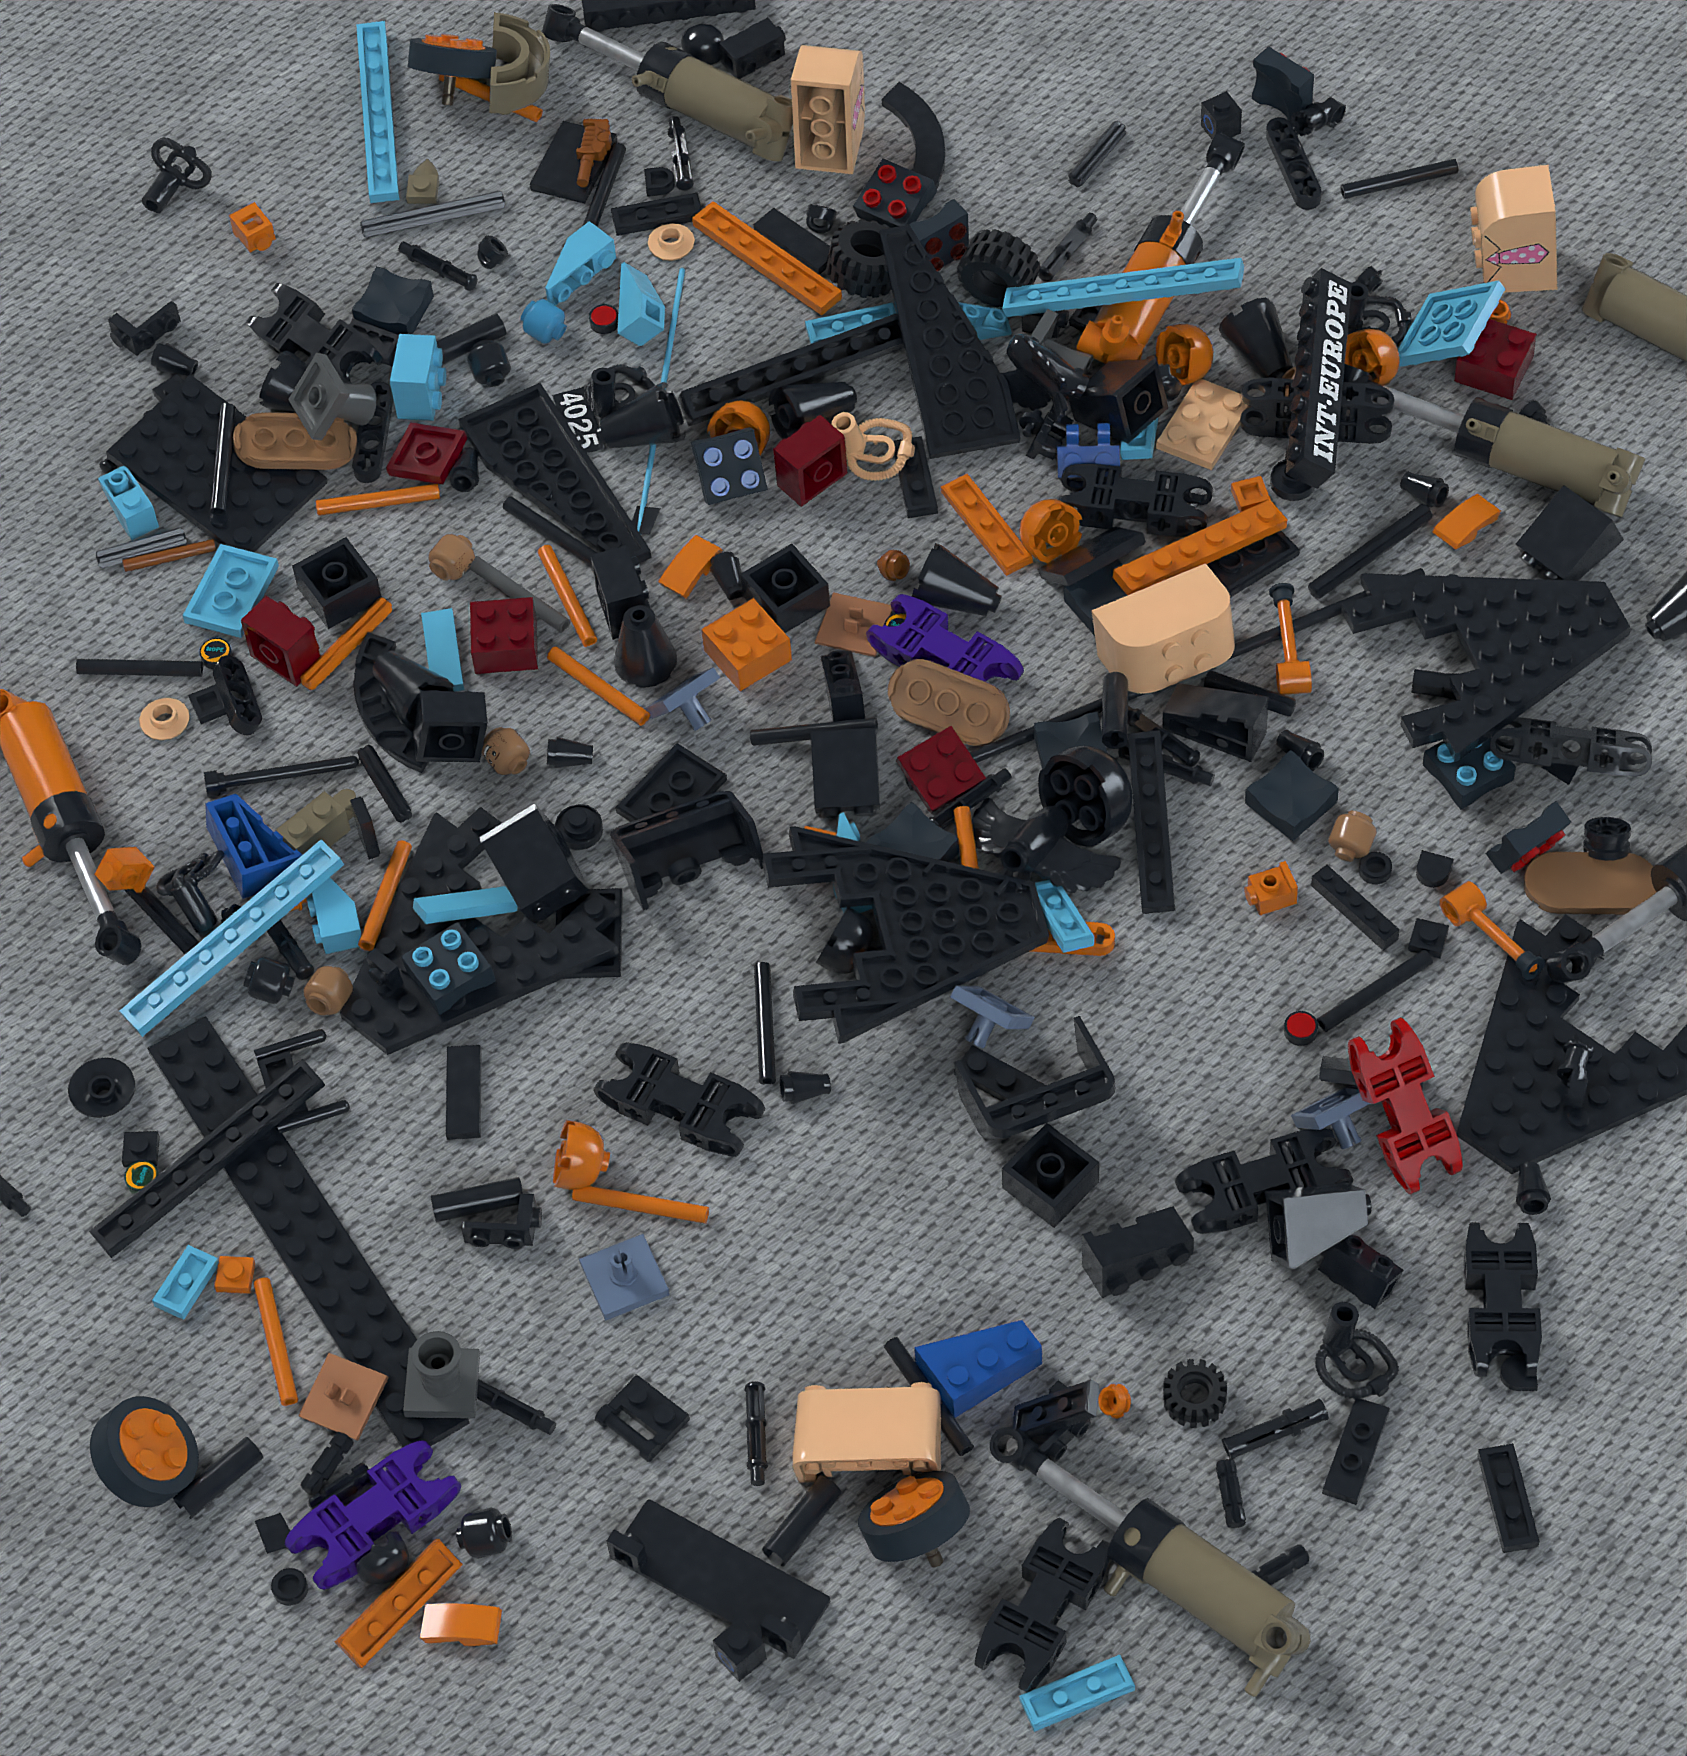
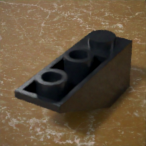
M836 650L828 655L820 656L832 722L866 719L863 694L852 651Z

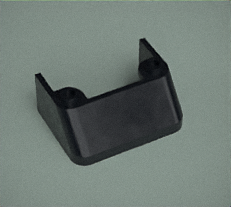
M719 791L618 826L610 833L614 849L631 893L643 911L649 909L647 898L653 897L658 893V890L663 886L662 878L669 876L667 873L668 868L678 860L694 857L702 865L722 858L726 863L740 866L748 863L753 858L758 866L763 869V850L755 822L731 791Z
M1080 1016L1073 1018L1077 1052L1087 1070L986 1107L961 1060L954 1062L959 1096L978 1133L982 1137L990 1140L1011 1137L1104 1102L1114 1095L1116 1090L1114 1075Z

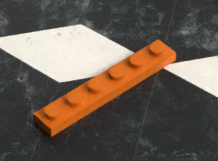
M714 201L692 218L695 228L821 316L842 299V290Z
M1269 499L1114 569L1113 579L1127 595L1133 594L1200 565L1208 564L1286 528L1288 520Z

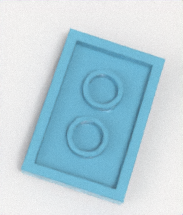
M220 544L183 614L184 623L242 638L244 631L241 619L262 600L279 567L277 558Z

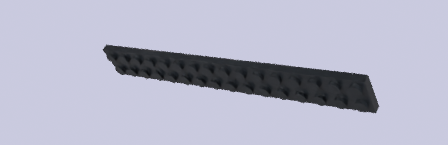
M206 1016L147 1048L153 1061L203 1139L257 1096V1093ZM276 1125L225 1166L223 1170L343 1358L389 1377L375 1408L400 1447L403 1448L416 1441H426L431 1447L470 1424L469 1419L404 1416L409 1348L413 1347L417 1339L283 1133L279 1132Z

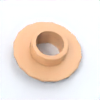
M670 223L661 225L653 230L648 238V247L655 257L674 261L690 253L695 239L693 233L687 227L681 224ZM668 238L678 239L677 241L672 243H667L664 241Z
M157 699L149 703L142 710L139 718L140 727L144 734L152 739H172L186 729L189 722V710L184 703L177 699ZM165 713L172 715L166 721L156 720L158 716Z

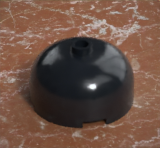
M1092 746L1071 747L1051 757L1045 768L1040 770L1038 791L1042 807L1055 806L1067 814L1069 818L1068 829L1064 836L1072 843L1085 847L1095 846L1118 833L1127 822L1131 813L1133 798L1130 781L1122 766L1107 752ZM1080 820L1087 830L1078 829L1073 823Z

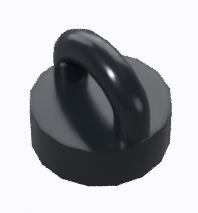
M810 204L807 208L806 224L815 233L824 234L829 232L835 222L837 211L829 207ZM814 218L826 220V224L818 226L813 222Z
M486 235L478 244L477 256L484 268L492 269L497 264H501L508 256L507 248L500 240L493 236Z

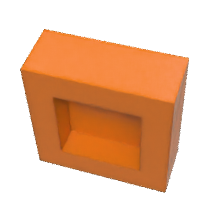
M1261 476L1231 483V492L1239 512L1270 499Z
M220 1256L214 1285L216 1292L250 1294L255 1269L254 1258Z

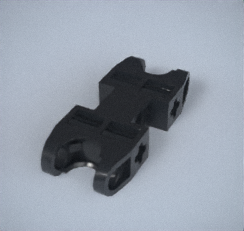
M276 283L271 289L272 293L279 300L277 311L272 316L264 318L250 316L246 321L247 325L256 335L279 355L284 351L295 354L297 350H300L309 357L305 362L309 366L316 353L326 354L343 383L352 384L349 376L356 364L362 362L371 364L374 362L378 365L383 359V356L361 332L343 320L339 319L331 330L320 324L319 322L326 314L317 303L298 290L281 283Z
M1257 378L1243 385L1241 392L1242 400L1246 405L1251 406L1245 409L1240 417L1241 427L1246 433L1259 437L1289 439L1287 432L1291 423L1292 412L1290 411V405L1294 393V387H1292L1293 379ZM1343 382L1338 442L1375 444L1386 441L1391 436L1392 423L1387 417L1382 415L1393 410L1395 399L1392 392L1382 386ZM1286 385H1289L1288 397H1285ZM1252 389H1258L1264 395L1253 397L1248 395L1247 392ZM1348 389H1351V400H1350V401L1347 400V399H1348ZM1376 397H1383L1389 402L1380 405L1374 404L1372 400ZM1347 410H1350L1349 416H1346ZM1250 417L1261 418L1263 421L1258 425H1251L1246 420ZM1283 421H1286V433H1283ZM1345 425L1349 426L1348 437H1345ZM1381 425L1386 430L1382 433H1376L1371 431L1369 427Z
M1073 464L1063 470L1062 485L1069 491H1073V493L1060 496L1057 500L1077 508L1082 517V520H1079V526L1113 529L1115 519L1146 522L1147 534L1187 537L1207 528V515L1203 511L1195 509L1198 505L1208 504L1212 499L1213 487L1206 479L1184 473L1157 470L1154 481L1122 478V467L1101 464ZM1105 472H1108L1107 481L1104 482ZM1078 475L1083 481H1073L1068 476ZM1167 479H1170L1169 488L1167 489ZM1200 488L1205 490L1207 494L1200 495L1192 493L1191 490ZM1100 512H1102L1101 522L1098 521ZM1162 518H1163V519H1164V526H1163V528H1160V527H1161V521H1162ZM1187 519L1198 520V521L1201 522V524H1200V525H1190L1189 523L1186 522V520H1187Z
M1517 717L1509 723L1514 728L1499 729L1492 735L1490 740V749L1497 758L1519 763L1551 766L1552 762L1587 767L1588 772L1632 777L1646 774L1652 765V744L1650 740L1643 734L1593 726L1591 730L1556 726L1554 721ZM1501 736H1509V737H1511L1512 739H1511V740H1504V739H1501L1500 737H1501ZM1573 740L1580 745V748L1576 752H1567L1562 745L1566 741ZM1641 741L1646 745L1647 749L1632 742ZM1496 744L1511 750L1508 752L1500 751ZM1640 753L1643 754V756L1635 757L1631 756V754ZM1646 762V765L1640 769H1634L1629 766Z
M629 1042L620 1044L615 1055L620 1062L629 1066L632 1073L620 1080H599L593 1090L601 1102L619 1114L647 1126L655 1113L670 1119L674 1116L673 1120L680 1122L681 1140L709 1152L731 1157L738 1156L744 1144L739 1137L730 1132L731 1129L726 1126V1123L735 1117L741 1116L759 1119L765 1111L763 1102L740 1084L711 1072L703 1085L679 1076L680 1071L676 1057L649 1046Z
M1327 1128L1321 1130L1307 1129L1270 1139V1156L1240 1164L1236 1152L1233 1150L1203 1159L1183 1170L1175 1179L1179 1192H1202L1213 1199L1208 1205L1204 1206V1210L1196 1213L1191 1218L1194 1231L1199 1234L1223 1232L1258 1222V1205L1266 1203L1265 1191L1339 1183L1352 1185L1354 1180L1350 1170H1336L1335 1167H1325L1315 1159L1322 1152L1328 1151L1335 1146L1337 1141L1333 1131Z
M1469 1222L1463 1260L1465 1290H1483L1484 1307L1469 1308L1468 1354L1476 1377H1487L1489 1364L1496 1356L1524 1355L1525 1377H1536L1542 1342L1540 1308H1522L1521 1290H1536L1538 1278L1536 1243L1529 1223H1518L1513 1239L1507 1243L1500 1244L1488 1239L1485 1231L1480 1230L1479 1222Z
M1062 1518L1055 1519L1037 1538L1021 1565L1022 1578L1032 1584L1018 1606L1003 1598L1001 1599L984 1628L975 1656L974 1665L982 1670H985L991 1661L993 1662L1002 1654L1012 1653L1021 1657L1024 1660L1023 1666L1025 1670L1018 1688L1026 1693L1034 1690L1047 1676L1067 1643L1066 1631L1056 1626L1060 1620L1057 1616L1061 1618L1069 1603L1084 1610L1087 1609L1103 1581L1110 1560L1107 1557L1110 1543L1102 1540L1097 1548L1093 1546L1089 1551L1082 1554L1072 1553L1066 1549L1063 1539L1067 1533L1069 1522Z

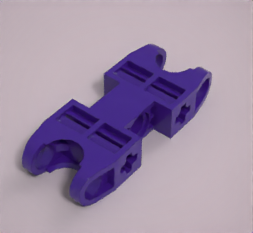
M899 594L890 604L894 613H906V619L902 624L898 626L883 625L882 627L872 625L866 632V638L870 645L885 659L898 667L912 660L924 659L985 682L994 677L1009 678L1017 681L1024 673V668L1019 659L1003 645L978 631L969 642L948 631V614L923 600L908 595Z
M416 1441L398 1449L370 1468L367 1473L373 1487L347 1506H344L334 1494L307 1513L289 1532L285 1540V1546L292 1554L314 1547H322L328 1550L326 1558L322 1561L323 1565L313 1576V1582L319 1589H330L358 1574L356 1565L362 1557L371 1552V1546L374 1544V1541L400 1522L413 1534L437 1517L457 1497L461 1490V1483L455 1476H448L442 1480L437 1478L432 1481H425L417 1476L418 1472L423 1468V1464L433 1454V1449L426 1441Z

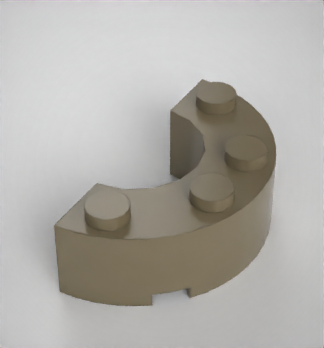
M494 12L492 48L497 50L496 59L504 60L510 64L491 67L489 113L507 115L512 111L533 104L545 93L549 82L550 45L540 30L536 32L529 27L528 21L513 15Z

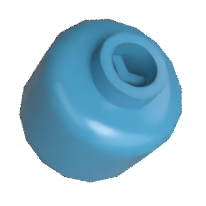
M540 299L536 302L531 301L524 309L520 321L523 322V331L543 344L549 343L553 338L558 341L567 328V325L564 324V311L545 299Z

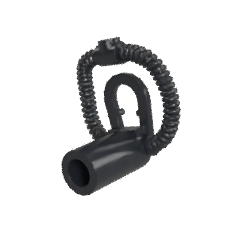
M162 137L156 140L151 148L152 159L161 172L143 196L142 204L150 211L161 213L179 186L195 190L204 188L211 181L212 171L204 161L196 157L197 153L194 147H183L180 143L170 138ZM163 146L173 150L165 162L160 156V149ZM177 157L183 158L189 164L185 168L184 173H182L179 165L174 164L172 166ZM196 166L203 172V177L200 180L188 179L195 171Z
M1351 282L1347 335L1363 329L1387 332L1390 327V320L1385 313L1379 310H1364L1366 304H1386L1394 308L1397 326L1399 327L1398 333L1392 337V340L1395 344L1402 342L1408 332V325L1411 324V312H1407L1402 303L1396 298L1373 295L1370 297L1368 295L1369 290L1364 284ZM1368 317L1379 318L1382 320L1383 326L1379 328L1363 327L1362 318L1364 320H1367Z
M617 364L609 368L602 367L594 370L591 374V381L584 390L585 399L589 403L592 413L603 419L635 399V390L631 385L616 383V373L627 375L629 379L645 386L647 390L654 387L655 384L647 377L646 370L643 367L631 368ZM616 390H624L629 393V396L625 400H621L620 403L615 399Z
M217 850L211 854L201 853L197 858L181 868L172 870L162 876L156 886L158 894L174 897L196 933L204 932L218 922L217 916L197 885L201 880L209 876L225 857L222 850Z
M1348 1302L1336 1303L1332 1307L1322 1339L1323 1344L1320 1345V1350H1318L1315 1357V1367L1318 1376L1325 1383V1386H1328L1331 1391H1334V1393L1341 1397L1353 1398L1354 1400L1356 1398H1365L1369 1395L1381 1397L1388 1391L1389 1383L1398 1375V1363L1381 1339H1378L1377 1336L1366 1330L1355 1329L1359 1312L1354 1305ZM1362 1339L1366 1342L1368 1341L1385 1360L1388 1370L1385 1374L1369 1381L1366 1386L1357 1389L1344 1388L1343 1385L1333 1380L1331 1375H1329L1325 1365L1326 1357L1332 1360L1346 1379L1353 1382L1365 1381L1372 1375L1374 1363L1371 1357L1354 1340ZM1351 1349L1356 1354V1359L1360 1358L1364 1361L1366 1370L1360 1374L1351 1372L1345 1366V1361H1342L1339 1356Z

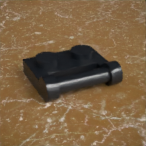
M637 1374L609 1404L602 1406L595 1416V1421L602 1427L608 1426L639 1450V1455L647 1462H651L690 1420L687 1412ZM624 1411L655 1435V1437L649 1440L617 1415Z

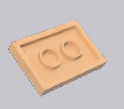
M1200 379L1193 383L1158 438L1156 449L1212 470L1240 426L1242 412L1251 406L1243 402L1240 393Z

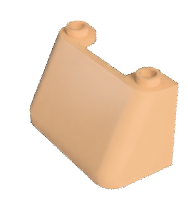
M925 1382L913 1383L911 1387L826 1389L820 1385L805 1387V1391L798 1394L792 1467L798 1482L813 1483L817 1479V1474L822 1471L825 1477H832V1471L902 1470L903 1475H911V1469L921 1471L922 1473L941 1471V1397L939 1391L932 1388L931 1384Z

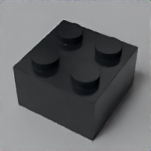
M347 537L292 565L297 588L328 629L369 608L378 598L382 597L376 575Z
M792 543L740 574L742 594L745 600L748 602L754 598L784 633L830 607L828 583Z
M627 545L591 555L596 592L612 640L619 638L623 617L628 609L638 605L650 608L648 602L649 592L645 580L641 581L639 576L641 569L637 556H630Z
M420 691L413 729L416 762H480L488 724L485 692Z
M1048 1123L1002 1167V1188L1054 1228L1099 1183V1161Z

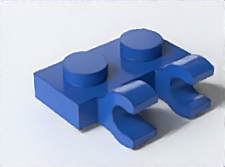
M1097 423L1098 445L1079 446V424H1066L1067 446H1057L1058 478H1062L1063 470L1073 464L1120 466V446L1110 445V423ZM1070 475V476H1068V478H1077V477H1080V476H1078V475Z

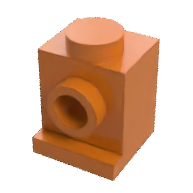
M255 202L229 215L233 234L240 239L250 253L256 249L259 251L268 249L272 241L276 239L272 223ZM253 218V221L245 225L243 224V222Z
M137 847L107 849L94 875L109 891L134 889L136 893H141L155 866Z
M1286 861L1280 862L1278 867L1248 876V886L1244 887L1245 896L1250 906L1255 905L1259 915L1297 904L1298 886Z

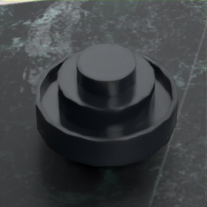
M1286 459L1278 462L1272 468L1270 485L1272 491L1278 497L1288 501H1299L1313 493L1314 487L1286 474Z
M577 804L569 806L562 810L556 818L555 826L563 834L569 849H588L594 846L602 837L603 824L601 815L589 805Z

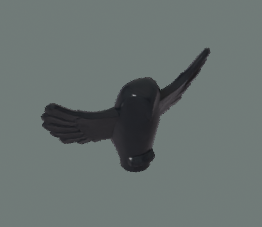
M1024 334L1014 335L1008 344L1006 354L1017 369L1003 373L1008 381L1012 403H1018L1021 407H1029L1031 411H1034V409L1040 410L1041 407H1046L1052 399L1054 418L1056 422L1060 423L1061 418L1065 416V411L1068 410L1065 398L1070 399L1073 396L1080 399L1090 377L1083 374V369L1073 368L1053 350L1039 344L1038 339Z
M988 797L984 799L980 807L973 814L972 826L976 849H981L984 854L993 853L997 858H1001L1004 868L998 874L1030 881L1031 873L1040 875L1042 879H1049L1053 886H1062L1067 892L1075 893L1077 890L1088 891L1091 887H1103L1106 881L1114 877L1115 871L1121 865V860L1117 856L1095 854L1077 847L1063 838L1068 829L1069 818L1058 807L1047 806L1034 813L1027 820H1023L1006 814L998 808L993 799Z

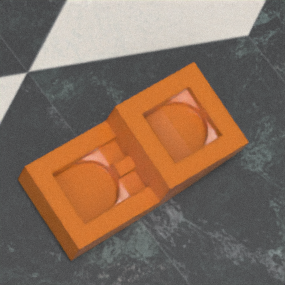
M1477 493L1446 515L1434 527L1432 532L1454 549H1458L1472 542L1476 538L1478 530L1495 522L1501 510Z
M695 535L675 556L658 582L676 594L687 598L701 575L707 576L710 572L711 559L717 554L722 553L723 550Z
M425 1604L420 1639L425 1643L459 1641L464 1646L497 1644L502 1610L499 1607L476 1604Z

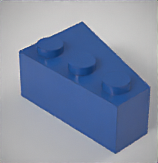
M237 794L205 803L206 828L217 849L224 852L225 857L223 861L242 899L256 895L302 856L297 849L294 851L283 841L281 834L277 831L273 832L265 825L263 818Z
M1023 1320L914 1347L916 1364L933 1388L939 1391L942 1401L954 1418L1042 1365V1345Z

